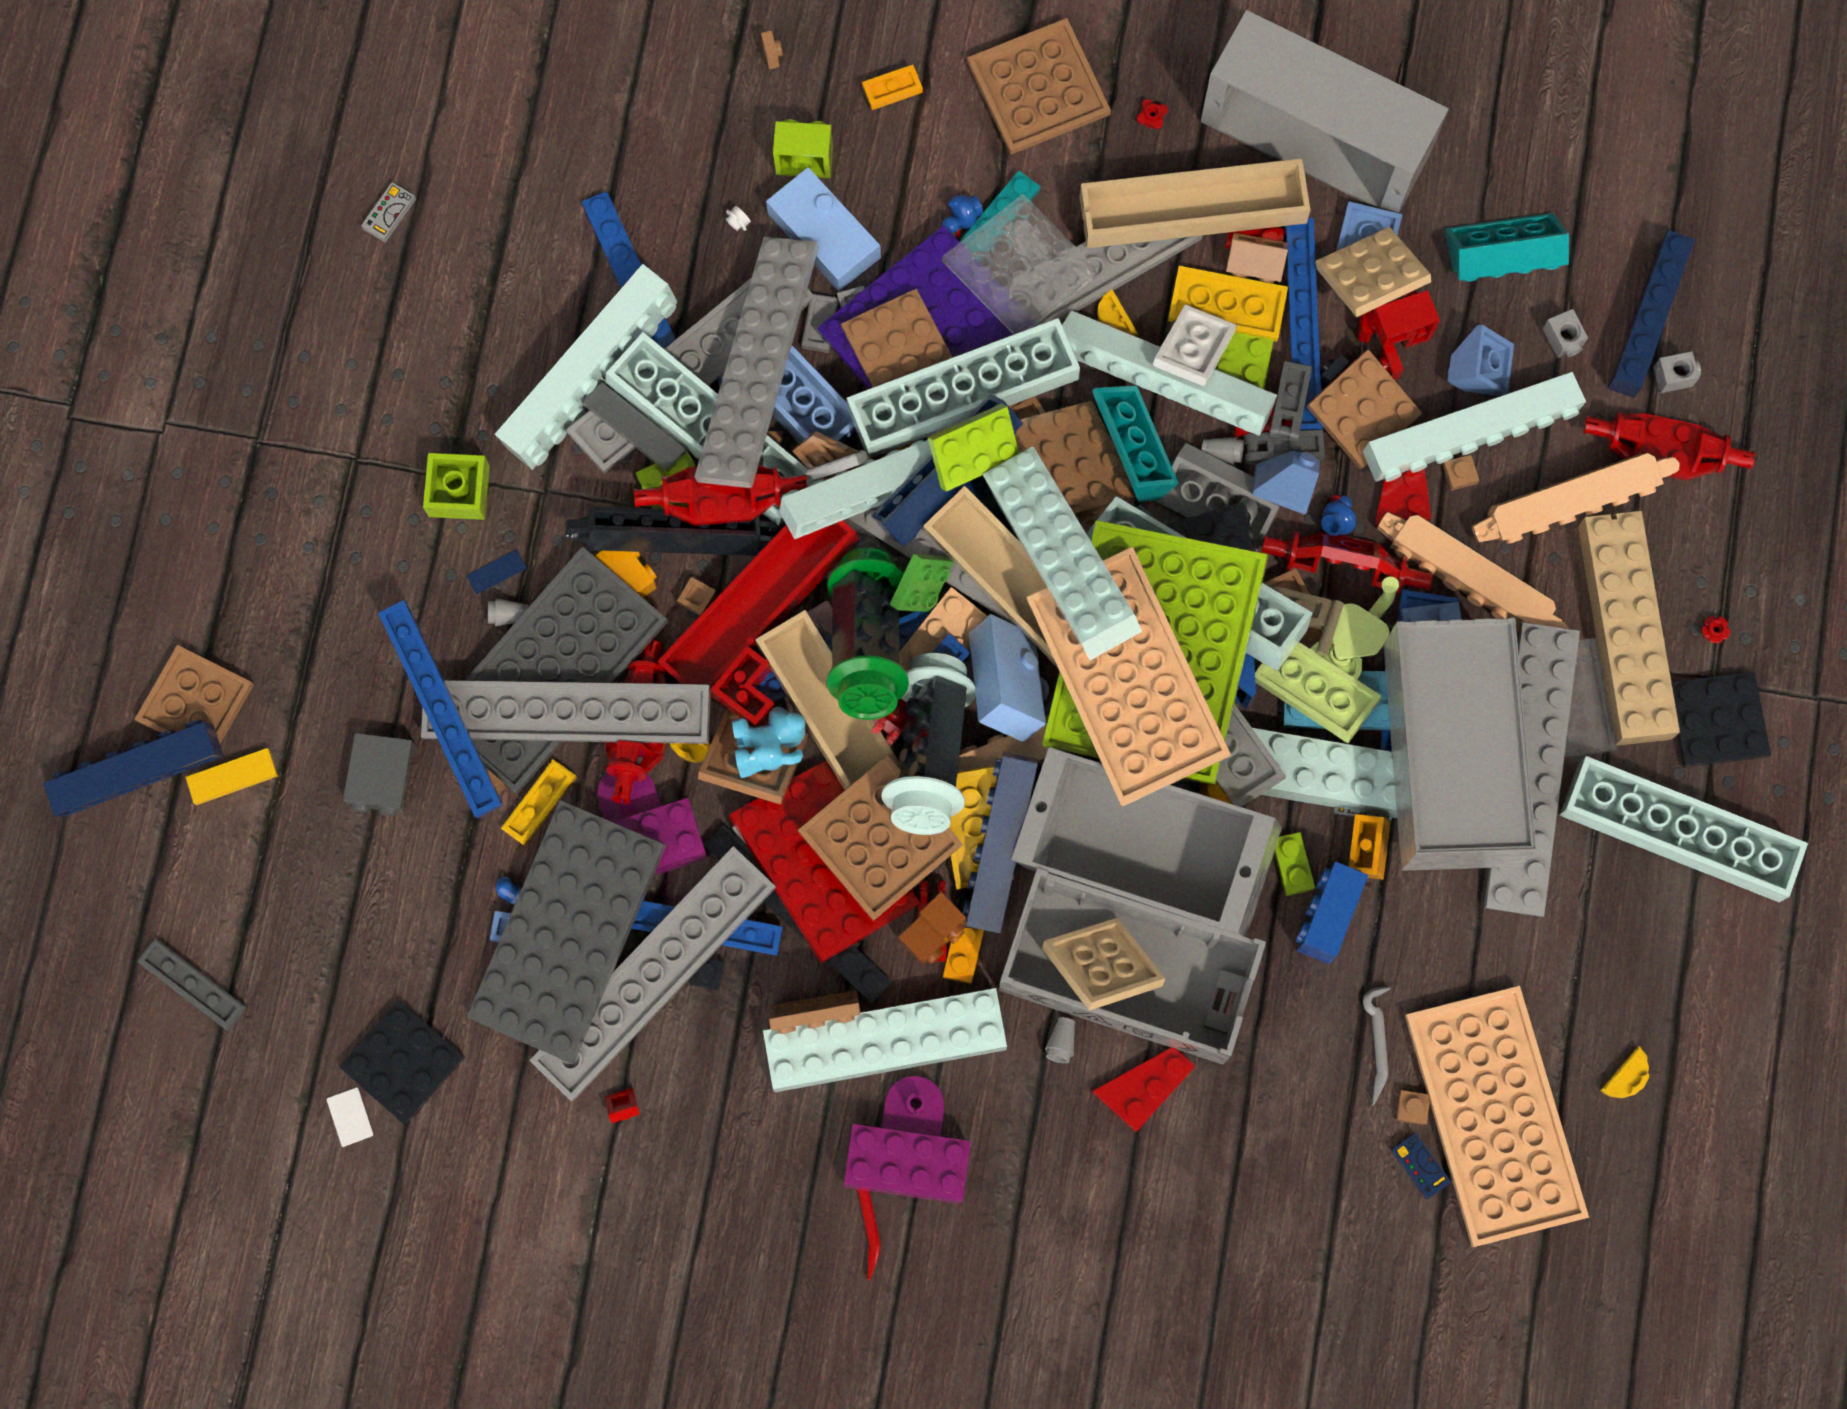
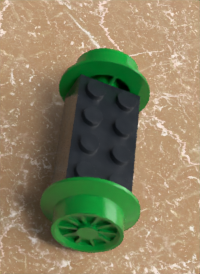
M860 548L847 553L828 578V591L833 598L832 669L827 676V688L830 694L838 700L839 707L845 714L862 720L879 719L892 713L897 706V700L904 696L909 687L908 674L900 666L899 610L890 605L904 572L896 566V562L890 554L875 548Z

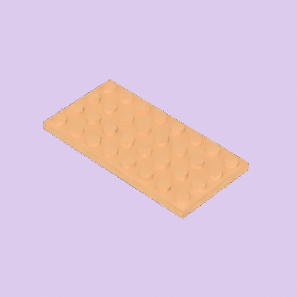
M1133 547L1104 560L1103 563L1134 612L1142 632L1092 660L1088 659L1048 588L1026 597L1122 807L1232 756Z
M1520 986L1405 1015L1426 1091L1430 1097V1105L1471 1246L1476 1247L1589 1218Z

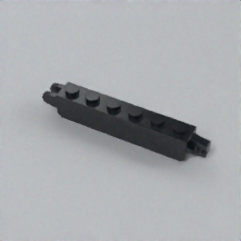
M593 507L588 510L587 517L566 520L565 539L586 543L587 550L757 556V552L762 551L774 536L780 532L775 522L759 521V516L752 521L694 526L670 514L665 515L664 509Z

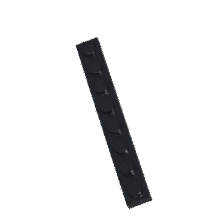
M724 824L704 844V847L719 861L734 846L765 876L748 847ZM773 890L763 903L808 944L781 899ZM853 945L826 961L871 1004L892 984V981Z

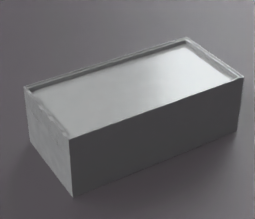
M1246 10L1210 74L1201 122L1279 161L1302 159L1305 174L1374 208L1399 213L1432 152L1449 108Z
M1515 618L1397 622L1384 643V658L1401 870L1519 867L1537 848Z
M1049 747L1011 860L1035 872L1037 868L1049 871V874L1247 938L1282 827L1274 817L1172 785L1163 787L1122 807L1103 764Z

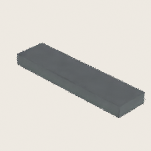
M603 382L583 401L587 409L667 473L686 454L684 447Z
M156 938L137 960L140 965L227 1031L231 1030L247 1009L241 1002Z

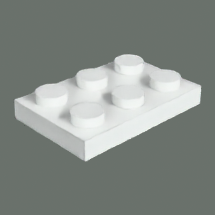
M1185 305L1155 356L1153 366L1205 387L1232 339L1237 325Z

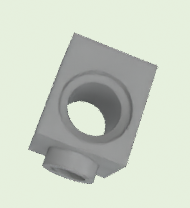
M1574 309L1548 319L1542 329L1557 358L1563 355L1571 357L1583 350L1582 347L1588 339ZM1561 332L1569 333L1572 340L1564 339L1561 336Z
M1693 351L1659 358L1653 367L1660 393L1693 387L1701 375L1700 363L1694 359ZM1673 368L1681 369L1685 376L1677 375Z

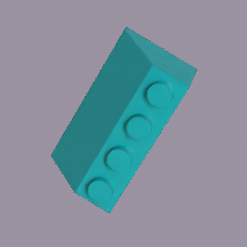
M1554 213L1445 228L1452 270L1459 280L1470 282L1480 277L1490 276L1498 278L1507 273L1517 272L1526 274L1535 269L1554 270L1559 268V266L1569 265V233Z
M1138 387L1095 388L1092 390L1094 398L1138 502L1160 500L1179 483Z

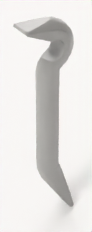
M1391 987L1372 988L1363 997L1364 1009L1372 1016L1377 1068L1371 1101L1372 1106L1375 1105L1389 1073L1384 1015L1380 1007L1377 1008L1372 1005V998L1389 991Z

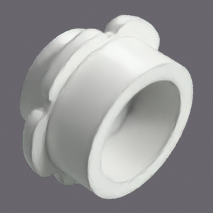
M734 206L730 211L727 209L728 217L726 221L736 231L740 228L744 231L747 230L746 226L751 222L747 215L737 206Z

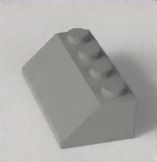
M1186 443L1172 466L1179 484L1156 502L1188 518L1243 502L1247 507L1257 552L1281 506L1252 495L1253 476Z

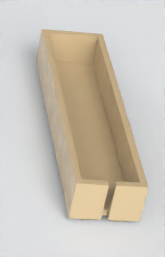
M1302 159L1082 183L1080 188V204L1087 248L1306 224L1310 214Z
M964 486L923 526L924 532L1058 668L1026 598L1047 588L1021 542Z
M1642 511L1618 513L1613 519H1611V514L1585 517L1578 526L1614 746L1672 740L1680 733Z
M806 610L756 639V647L763 658L770 663L772 673L796 712L805 718L807 730L844 790L848 789L887 755L901 770V764L888 743L885 742L886 740L882 733L878 732L876 735L871 731L875 724L874 720H862L848 716L840 709L838 700L828 691L827 676L832 669V652Z

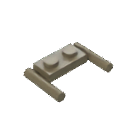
M1263 582V584L1312 612L1309 626L1318 629L1324 627L1316 653L1320 656H1327L1344 603L1338 600L1331 601L1330 599L1272 586L1269 583Z

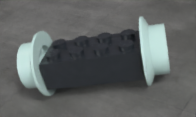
M926 653L913 658L909 664V670L906 671L909 678V687L901 698L907 702L905 707L907 723L902 732L904 747L899 757L901 772L898 779L886 784L882 790V800L892 810V823L903 831L920 835L938 834L947 830L950 826L951 816L958 814L964 807V796L956 788L964 709L976 697L975 685L966 677L967 668L962 661L946 654Z

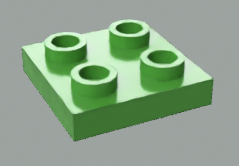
M913 553L890 605L897 610L931 612V609L938 601V595L943 584L950 576V569L954 561L946 556Z

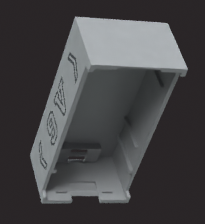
M1037 868L1004 968L999 991L1149 1041L1173 1047L1216 1063L1224 1064L1232 1055L1266 942L1256 938L1252 940L1049 874V871ZM1118 918L1163 974L1165 981L1162 987L1089 1011L1042 950L1045 940ZM1218 988L1225 989L1219 1011L1212 1010ZM1231 991L1237 994L1231 1013L1227 1015L1223 1011Z

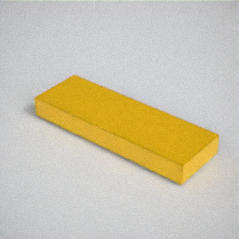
M269 748L187 776L186 780L193 803L199 805L278 777L271 751Z
M553 759L501 829L526 846L577 776Z

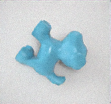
M775 707L769 712L768 725L751 727L746 719L736 718L732 720L735 739L737 738L738 750H735V756L741 778L751 776L762 770H777L782 765H794L802 760V750L797 749L791 754L783 753L780 745L792 748L801 743L805 736V718L803 715L788 712L782 707ZM752 747L754 751L749 753L741 748Z

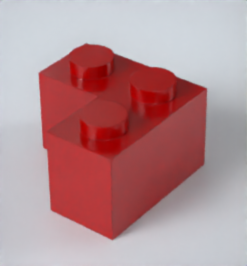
M1428 290L1421 293L1419 291L1409 292L1402 299L1390 301L1375 308L1371 316L1382 347L1402 341L1404 348H1408L1429 341L1440 322Z
M746 646L710 689L712 697L738 718L746 719L749 726H763L768 720L769 712L775 706L773 701L757 690V687L771 672L770 663Z

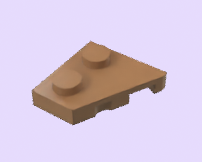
M815 431L795 446L793 452L808 469L858 452V450ZM862 464L854 466L847 470L851 471L853 469L860 467ZM837 473L820 478L818 480H828L830 478L835 477Z

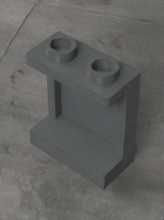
M355 733L343 801L348 806H351L350 810L368 813V809L379 810V814L386 816H396L397 812L405 813L404 797L411 757H415L417 749L412 740Z

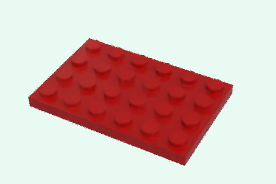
M826 760L791 779L781 804L758 798L729 816V819L738 830L765 876L776 886L775 892L820 963L827 961L915 909L920 903L910 889L873 921L798 832L803 825L845 791Z

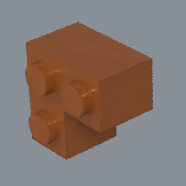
M941 892L920 911V917L898 937L899 942L922 966L927 962L932 965L943 955L944 952L941 949L949 941L954 944L965 934L966 917Z

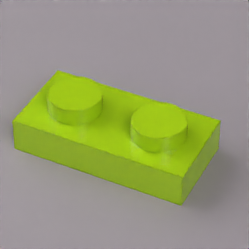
M1301 833L1278 837L1274 854L1285 896L1314 890L1315 885Z

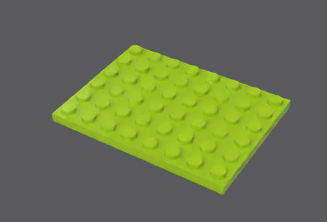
M1096 520L1091 543L1102 561L1133 547L1223 739L1226 741L1268 555ZM1060 672L1042 746L1100 760ZM1221 761L1185 778L1215 785Z

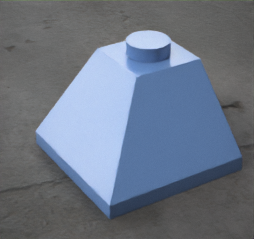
M1477 325L1451 355L1448 382L1466 392L1499 397L1507 395L1514 344L1486 326Z
M1293 450L1257 463L1254 470L1252 495L1306 514L1319 476L1320 460L1310 453H1300Z

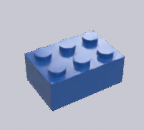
M1334 862L1331 868L1325 867L1316 885V888L1320 890L1319 895H1314L1305 913L1310 918L1308 922H1304L1303 926L1301 925L1295 942L1300 943L1297 949L1298 952L1330 964L1338 956L1368 874L1338 862Z

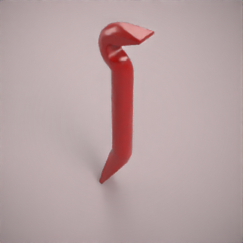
M857 1189L869 1243L868 1281H870L880 1255L881 1242L870 1191Z

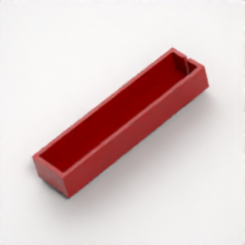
M842 520L837 522L836 525L832 524L794 539L789 528L785 525L657 662L680 684L710 685L712 688L743 649L748 646L755 651L757 649L756 639L779 626L860 540L856 531Z

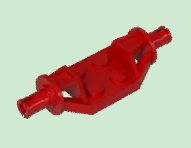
M1620 411L1615 414L1612 421L1587 416L1584 423L1586 427L1583 428V434L1607 438L1608 450L1614 451L1622 460L1646 453L1654 456L1656 460L1665 457L1676 458L1680 462L1679 470L1675 474L1668 476L1688 481L1714 472L1720 474L1726 464L1752 469L1755 459L1752 458H1755L1756 452L1731 447L1730 435L1725 434L1721 436L1701 425L1646 413L1623 415V412ZM1619 437L1634 442L1633 448L1618 441ZM1702 457L1716 458L1715 462L1700 463Z
M759 465L752 488L698 483L695 478L697 467H688L667 478L666 475L661 476L662 484L659 485V488L634 489L635 507L661 505V507H664L665 515L670 514L695 526L752 521L773 506H780L782 494L792 490L800 491L807 488L808 485L806 483V475L781 477L778 475L777 466H773L770 469ZM774 494L772 497L755 501V497ZM669 502L688 503L689 508L669 505Z
M1295 531L1290 542L1266 535L1263 540L1261 553L1286 558V570L1291 571L1293 567L1316 573L1321 556L1325 557L1326 561L1334 564H1342L1343 561L1352 563L1355 568L1361 570L1373 568L1371 586L1382 588V582L1386 577L1379 576L1380 571L1389 577H1395L1399 582V588L1396 591L1397 595L1404 585L1428 591L1431 586L1432 572L1428 573L1408 568L1407 556L1402 555L1401 560L1398 561L1377 542L1339 534L1332 536L1325 531L1299 538L1300 532ZM1313 557V560L1301 559V558Z
M653 640L652 646L650 645L651 642L643 650L641 661H633L629 664V673L623 683L653 684L657 682V684H667V671L657 662L662 649V643ZM621 740L606 742L605 749L609 762L606 772L616 778L612 801L621 804V800L624 799L623 804L630 803L633 782L645 780L647 773L663 759L666 743H639ZM643 757L639 766L636 765L637 758Z

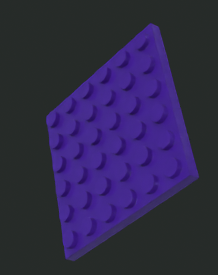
M943 225L817 328V332L866 387L871 389L872 387L841 329V324L914 289H917L953 358L1036 327V325ZM928 437L923 438V439H920V440L927 441V440H928Z

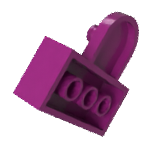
M608 773L604 775L598 787V801L604 819L667 845L654 876L708 858L688 798L661 806L654 782L647 773L645 780L633 782L630 803L623 804L624 799H622L621 804L611 800L616 778Z
M911 1076L899 1080L891 1087L887 1094L881 1128L857 1124L852 1125L843 1187L955 1204L963 1202L971 1141L940 1137L944 1114V1099L939 1088L933 1082L919 1076Z

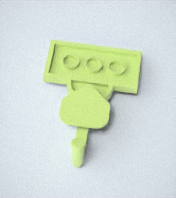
M1386 577L1383 580V593L1369 612L1356 604L1343 605L1327 656H1320L1316 653L1319 642L1310 649L1298 642L1278 671L1262 663L1255 672V683L1343 741L1349 743L1381 701L1382 696L1358 680L1362 672L1361 657L1377 654L1389 636L1388 626L1380 619L1392 605L1396 591L1399 588V582L1395 577Z

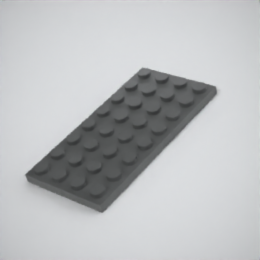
M582 546L465 681L615 683L628 668L629 664L639 656L666 625L668 619ZM473 740L485 767L516 794L522 790L563 743V741Z
M560 800L467 1018L574 1064L667 845Z

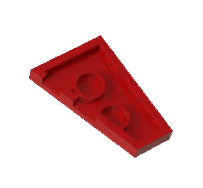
M1425 468L1415 473H1412L1411 470L1405 471L1399 478L1386 482L1384 479L1374 526H1379L1387 512L1406 521L1410 516L1418 515L1430 522L1431 512Z
M1171 1047L1092 1091V1093L1134 1132H1137L1195 1068V1065L1176 1048Z

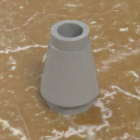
M1237 437L1203 439V452L1234 465V462L1241 463L1243 440H1237Z
M495 598V601H488V624L501 626L515 623L528 609V604Z
M1065 1017L1058 1018V1022L1045 1048L1047 1051L1046 1057L1049 1060L1058 1063H1069L1070 1057L1074 1056L1076 1023L1074 1020Z

